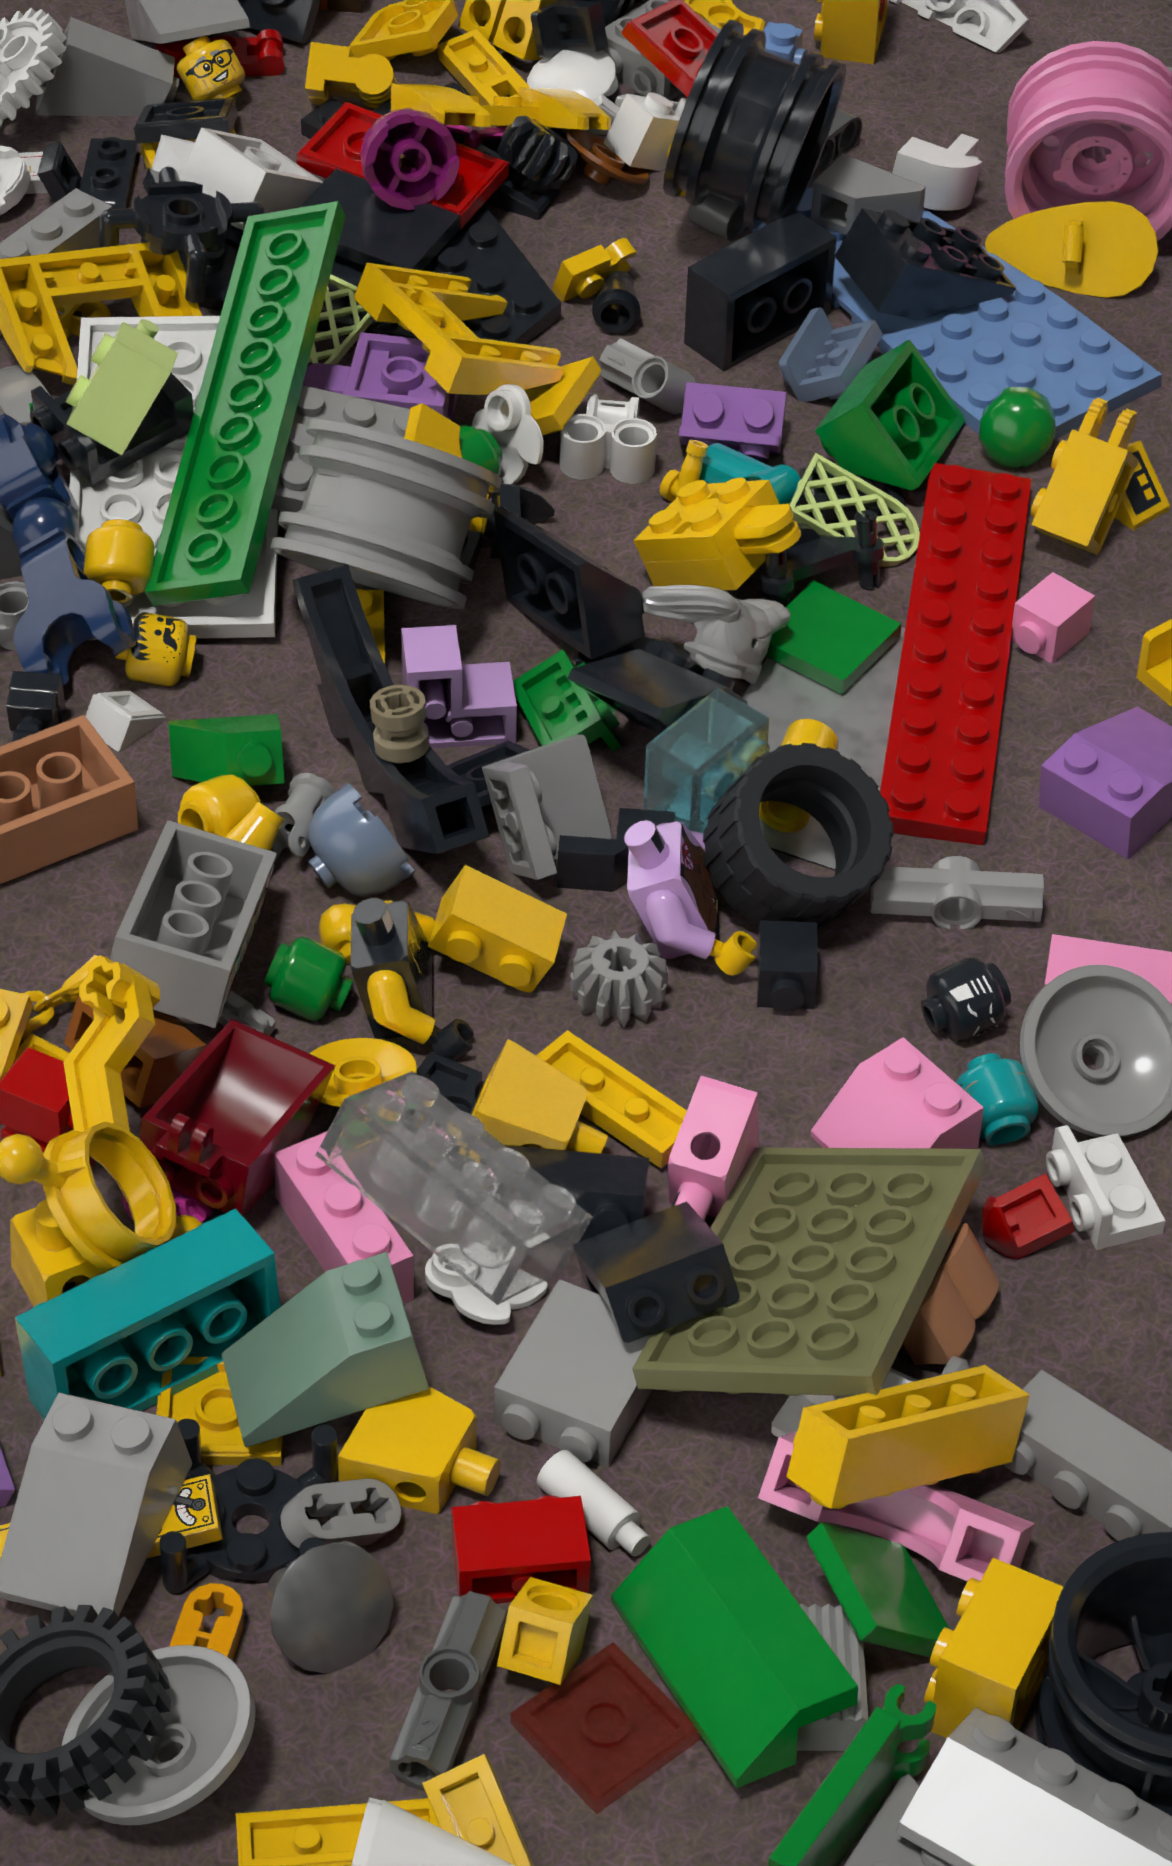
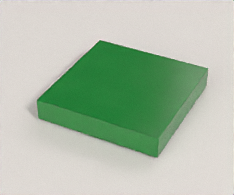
M813 581L786 606L791 613L790 621L787 622L786 627L772 634L766 657L843 694L900 638L902 623Z
M821 1522L806 1536L808 1544L859 1640L931 1658L933 1648L944 1627L949 1628L906 1548L901 1543Z

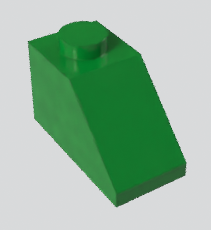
M278 714L168 721L172 777L204 782L220 775H235L243 779L249 786L284 783L282 736Z

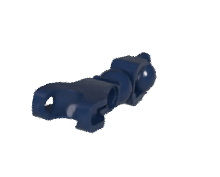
M5 413L0 415V503L14 520L12 539L18 548V554L21 558L20 566L29 601L26 611L16 626L13 636L14 643L25 672L61 675L63 686L69 681L68 661L74 650L84 641L97 638L100 642L110 646L116 657L136 645V636L129 611L120 603L112 600L110 592L105 587L93 580H89L87 575L83 573L85 552L83 547L77 542L79 523L74 516L79 511V507L58 469L57 446L51 435L36 424L19 423Z

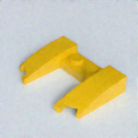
M391 83V111L405 108L424 111L434 116L444 125L491 127V125L509 126L516 117L528 116L551 128L611 130V118L591 99L575 91L557 88L519 87V97L494 96V105L492 106L479 105V96H469L449 87Z
M148 242L0 259V330L24 372L31 373L34 368L62 376V382L75 385L78 368L57 314L56 306L131 298L139 317L202 316L198 303H191L185 299L186 272L178 251L176 250L169 255H159L148 249Z
M366 263L354 299L376 321L398 323L404 329L412 332L422 342V348L430 353L424 370L447 393L487 395L502 385L515 384L525 390L561 380L564 368L557 366L561 353L556 348L481 339L462 322L503 314L508 302L501 296L467 293L472 279L464 276Z

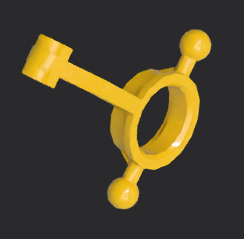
M101 957L88 966L87 977L79 985L81 1001L92 1007L94 1020L63 1062L74 1130L49 1141L44 1153L40 1145L30 1136L14 1134L4 1138L0 1142V1177L6 1182L21 1185L33 1180L43 1185L49 1209L64 1236L83 1258L102 1271L108 1272L152 1248H156L197 1228L202 1223L194 1216L183 1214L176 1216V1204L167 1177L155 1156L138 1137L130 1132L121 1072L155 1026L153 1008L160 1001V988L156 982L145 977L135 969L125 964L114 962L106 957ZM89 1156L100 1163L117 1182L128 1202L135 1225V1233L121 1223L104 1201L96 1186L89 1163Z

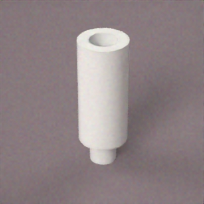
M569 1450L559 1451L544 1464L538 1474L537 1485L548 1495L557 1497L581 1496L586 1529L609 1550H614L621 1545L635 1557L647 1548L650 1543V1536L639 1527L641 1514Z

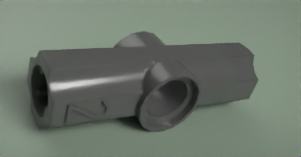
M471 1591L463 1596H453L433 1650L425 1656L420 1664L419 1686L389 1761L390 1772L402 1779L408 1787L425 1791L423 1782L453 1768L466 1730L478 1715L479 1696L503 1635L507 1618V1610L499 1607L490 1596ZM446 1688H451V1689H457V1690H459V1691H455V1692H442V1691H440V1690L446 1689Z

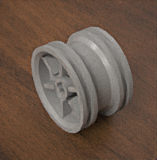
M316 418L310 419L306 432L314 438L313 445H301L298 457L303 462L312 466L313 473L302 509L298 512L285 511L280 513L278 524L287 529L284 538H273L270 546L271 551L318 571L348 564L354 583L428 604L453 609H464L467 597L458 592L460 583L472 584L475 571L461 563V552L471 520L475 517H492L495 504L486 499L488 492L495 493L500 491L503 479L492 471L468 460L408 439L344 422Z

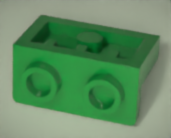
M562 649L513 680L515 696L542 746L579 734L586 737L588 744L602 737L612 752L622 747L613 731V728L620 725V721L613 709L600 700H596L594 696L567 679L572 668L585 665V662L575 666Z

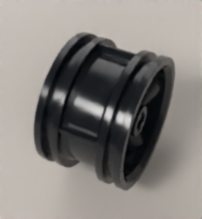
M1157 1532L1128 1537L1100 1549L1087 1558L1067 1580L1055 1608L1048 1644V1662L1042 1677L1036 1708L1035 1726L1039 1743L1048 1748L1066 1753L1075 1763L1109 1782L1127 1787L1136 1797L1172 1816V1532ZM1133 1643L1145 1671L1133 1675L1126 1682L1093 1660V1658L1109 1649Z

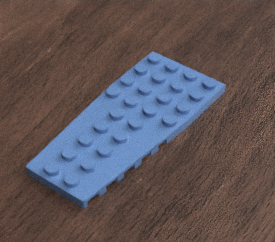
M813 187L806 190L797 209L809 219H811ZM925 208L923 209V218H928L942 227L955 230L954 227ZM762 222V224H761L757 229H752V228H750V229H751L753 232H755V231H757V230L763 228V227L766 226L767 224L764 223V222ZM821 226L837 237V252L846 235ZM987 252L989 256L997 259L1004 266L1003 273L1016 287L1013 294L917 320L878 312L835 258L831 305L835 309L842 306L852 316V325L875 319L883 334L878 348L883 354L910 339L966 420L964 423L977 434H979L980 418L984 408L996 399L1004 389L1009 387H1032L1048 398L1056 414V435L1054 440L1081 426L1093 399L1098 397L1108 401L1107 413L1160 387L1162 374L1064 299L1044 287L1041 282L1030 278L994 253Z

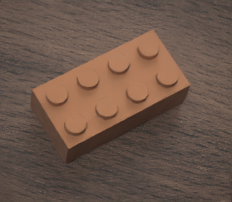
M85 715L0 747V884L138 830L135 781Z

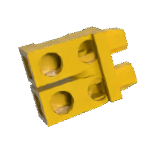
M466 0L457 27L467 32L478 29L489 42H493V45L522 60H541L543 57H539L537 54L531 13L558 0Z

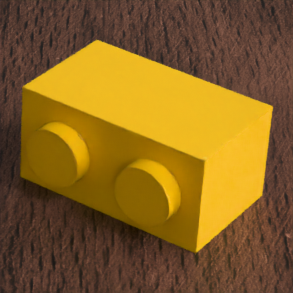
M465 865L441 899L428 947L485 973L506 985L532 993L555 962L567 913Z

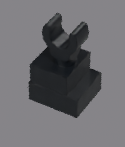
M12 671L6 703L10 731H14L12 742L62 723L66 705L61 675Z

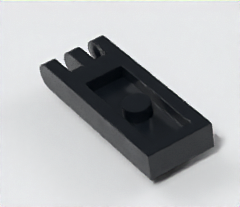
M116 137L91 138L80 191L113 206V209H127L138 158V144H136V140H121Z

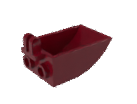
M231 1019L143 1116L139 1139L157 1159L172 1189L224 1213L236 1208L244 1217L275 1180L274 1153L297 1144L302 1139L323 1098L336 1065Z

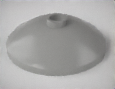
M1086 965L1064 972L1046 984L1037 993L1023 1019L1020 1033V1055L1022 1066L1036 1097L1050 1114L1063 1124L1068 1125L1069 1128L1089 1136L1099 1138L1118 1133L1120 1138H1124L1149 1129L1172 1110V1005L1156 987L1139 975L1119 967ZM1084 1053L1089 1054L1095 1060V1070L1089 1069L1084 1064Z
M193 1645L170 1646L152 1651L163 1667L162 1670L168 1677L170 1688L165 1690L171 1698L170 1712L160 1713L167 1723L163 1736L146 1735L155 1751L147 1762L133 1755L128 1759L136 1774L127 1783H124L116 1773L105 1780L112 1794L99 1801L91 1789L84 1791L85 1808L83 1809L102 1821L112 1824H149L171 1818L189 1810L209 1797L221 1786L236 1768L249 1745L254 1729L256 1712L253 1692L248 1681L237 1665L228 1657L215 1650ZM110 1672L98 1682L81 1701L68 1723L62 1745L67 1744L85 1732L101 1716L114 1690L113 1672Z

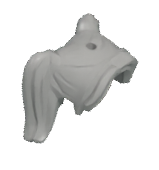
M697 585L649 586L642 592L645 612L695 625L697 629L696 638L693 641L684 643V649L690 652V658L703 669L708 668L726 677L744 679L755 685L760 676V670L763 668L762 662L766 656L772 634L786 627L787 622L790 621L791 613L789 610L776 601L764 599L739 600L718 588Z

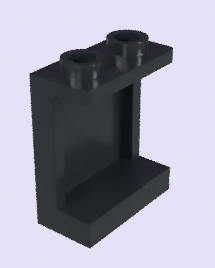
M171 372L125 451L120 455L67 425L73 409L72 405L66 403L71 390L55 399L42 386L31 390L34 411L30 412L32 424H36L49 432L67 467L72 471L78 469L92 485L188 434L194 414L192 393Z
M687 1201L573 1244L587 1289L600 1294L611 1310L618 1334L625 1343H630L737 1302L740 1298L723 1243Z

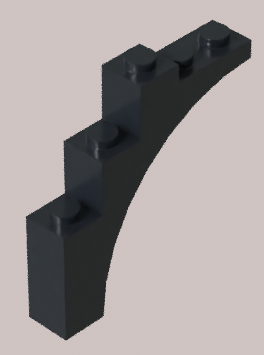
M342 564L292 580L322 683L317 684L331 733L334 737L350 738L366 791L384 794L396 839L400 847L439 854L490 837L474 782L457 775L440 759L431 746H429L427 753L419 759L405 763L388 762L381 759L375 753L373 732L376 725L372 722L370 700L377 691L394 684L371 633L348 564Z

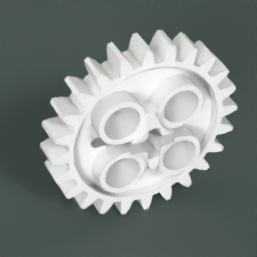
M30 8L24 15L17 11L10 22L5 17L0 21V127L6 118L13 121L16 117L17 109L21 106L28 108L30 106L29 98L32 95L43 93V89L40 87L42 83L54 78L50 70L62 63L58 56L66 50L62 43L67 38L62 32L63 29L42 9L35 12Z

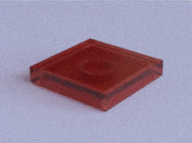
M614 1642L570 1671L561 1685L553 1683L510 1713V1724L595 1814H598L697 1743L700 1737L691 1720Z

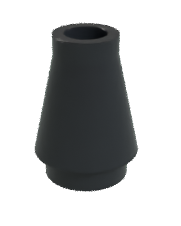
M615 271L607 276L605 285L594 300L592 315L596 323L603 330L612 334H620L628 331L638 322L641 308L634 290L632 277L626 272Z

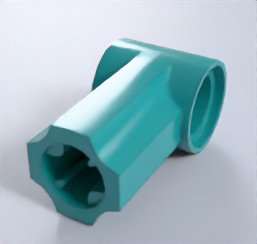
M715 443L708 447L706 457H703L702 471L699 480H704L706 484L725 483L734 478H745L746 481L769 480L779 504H790L798 482L801 480L796 470L788 465L781 464L771 467L720 443ZM803 491L795 506H797L800 503L801 498L803 496Z

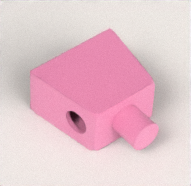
M700 1076L668 1161L669 1202L672 1204L671 1207L687 1201L703 1221H705L707 1215L717 1217L755 1147H759L758 1092Z

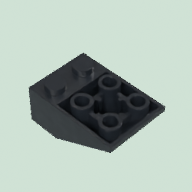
M862 208L835 254V258L878 312L913 320L1011 295L1016 289L1003 273L1004 266L997 259L988 255L980 245L982 242L981 238L970 229L958 226L955 230L942 227L928 218H921L919 221L905 218L890 209L878 212Z

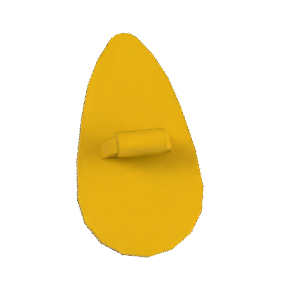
M1115 201L1083 202L1027 213L1004 223L992 231L985 241L987 252L994 253L1043 285L1076 294L1102 298L1126 296L1141 287L1153 272L1158 256L1157 236L1148 218L1133 206Z

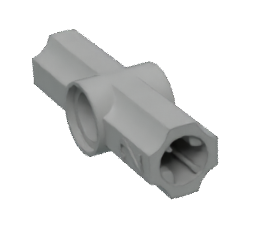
M950 856L939 860L932 868L884 866L885 871L870 889L871 913L932 916L933 921L941 928L950 929V925H960V929H970L978 924L981 919L1041 922L1044 879L1043 874L980 871V867L975 861L967 857Z

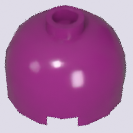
M412 108L393 110L377 119L366 132L360 150L363 175L376 196L390 206L406 210L415 209L413 206L426 204L434 198L436 201L443 198L454 184L460 165L456 152V143L448 128L431 114Z

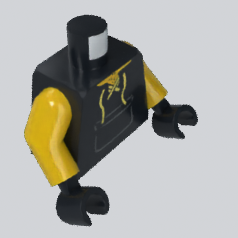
M379 898L363 900L354 908L351 917V970L374 1038L391 1039L405 1036L420 1044L429 1041L434 1053L453 1061L459 1060L473 1049V1046L467 1041L473 1037L474 1032L462 1019H454L443 1029L435 1026V1019L432 1018V949L428 947V943L435 923L433 917L414 912L410 903L405 901H383ZM436 951V952H437L440 956H442V957H449V956H447V955H444V954H442V953Z

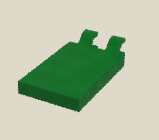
M899 1683L891 1687L885 1696L884 1707L882 1709L876 1707L769 1856L768 1866H839L891 1792L892 1782L908 1774L911 1777L916 1776L926 1768L931 1742L924 1737L933 1728L936 1704L929 1700L920 1713L907 1715L899 1710L904 1702L906 1687ZM922 1739L918 1747L912 1752L904 1753L897 1750V1746L904 1741Z

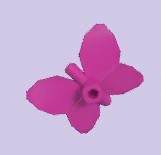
M445 125L451 134L465 136L464 146L474 150L480 144H483V138L502 140L501 136L507 128L490 127L480 130L479 127L475 126L467 128L463 125Z

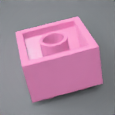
M902 1037L857 1066L811 1129L810 1136L823 1148L978 1149L984 1107L909 1041Z

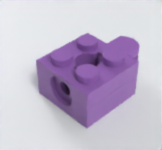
M361 332L351 367L313 363L307 367L303 381L304 386L407 409L423 403L451 421L458 394L447 393L424 370L430 353L422 348V342L419 339Z

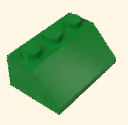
M909 339L864 365L815 429V432L820 437V442L825 452L835 458L843 469L855 475L912 491L921 485L966 420Z

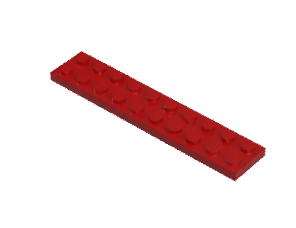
M935 463L929 472L880 785V793L883 798H886L888 803L890 820L893 823L894 833L984 845L1031 478Z

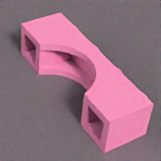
M797 1431L778 1438L758 1499L817 1522L844 1525L901 1543L902 1546L930 1560L938 1570L966 1581L971 1577L981 1581L993 1557L1015 1567H1021L1035 1523L935 1484L921 1485L894 1492L890 1496H879L848 1504L844 1508L830 1509L814 1502L808 1492L786 1477L793 1451V1441Z

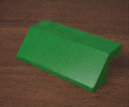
M728 1506L669 1528L611 1594V1602L621 1619L736 1789L795 1765L798 1728L857 1705L858 1685Z

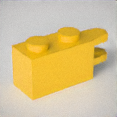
M1098 397L1093 399V402L1090 404L1079 431L1072 429L1068 440H1062L1057 446L1051 463L1054 473L1047 489L1041 488L1037 493L1031 508V516L1034 517L1031 525L1042 534L1098 555L1139 461L1129 450H1126L1138 419L1137 412L1127 408L1122 410L1108 442L1097 439L1108 412V401Z

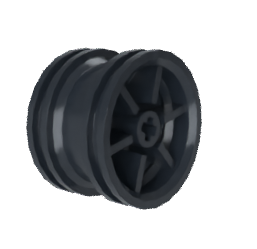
M729 20L722 27L711 45L688 95L667 159L663 190L665 194L672 197H678L683 191H686L685 198L687 203L694 206H700L710 193L745 207V226L757 229L762 222L768 225L798 209L817 167L837 112L845 82L846 64L833 60L828 67L823 66V55L812 51L801 64L794 63L765 51V32L752 28L746 35H743V24L735 20Z

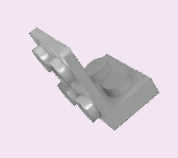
M575 734L482 767L509 869L513 874L539 880L557 873L554 860L558 859L560 835L611 839L610 825L587 739L584 735Z

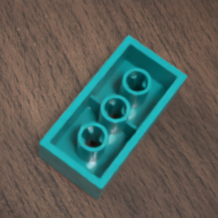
M235 1208L16 1316L15 1321L29 1400L44 1420L58 1393L143 1411L157 1404L158 1396L161 1395V1392L171 1388L172 1396L219 1372L217 1364L223 1362L221 1353L281 1307L275 1253ZM186 1357H208L199 1364H180ZM172 1369L171 1382L161 1388L162 1374Z

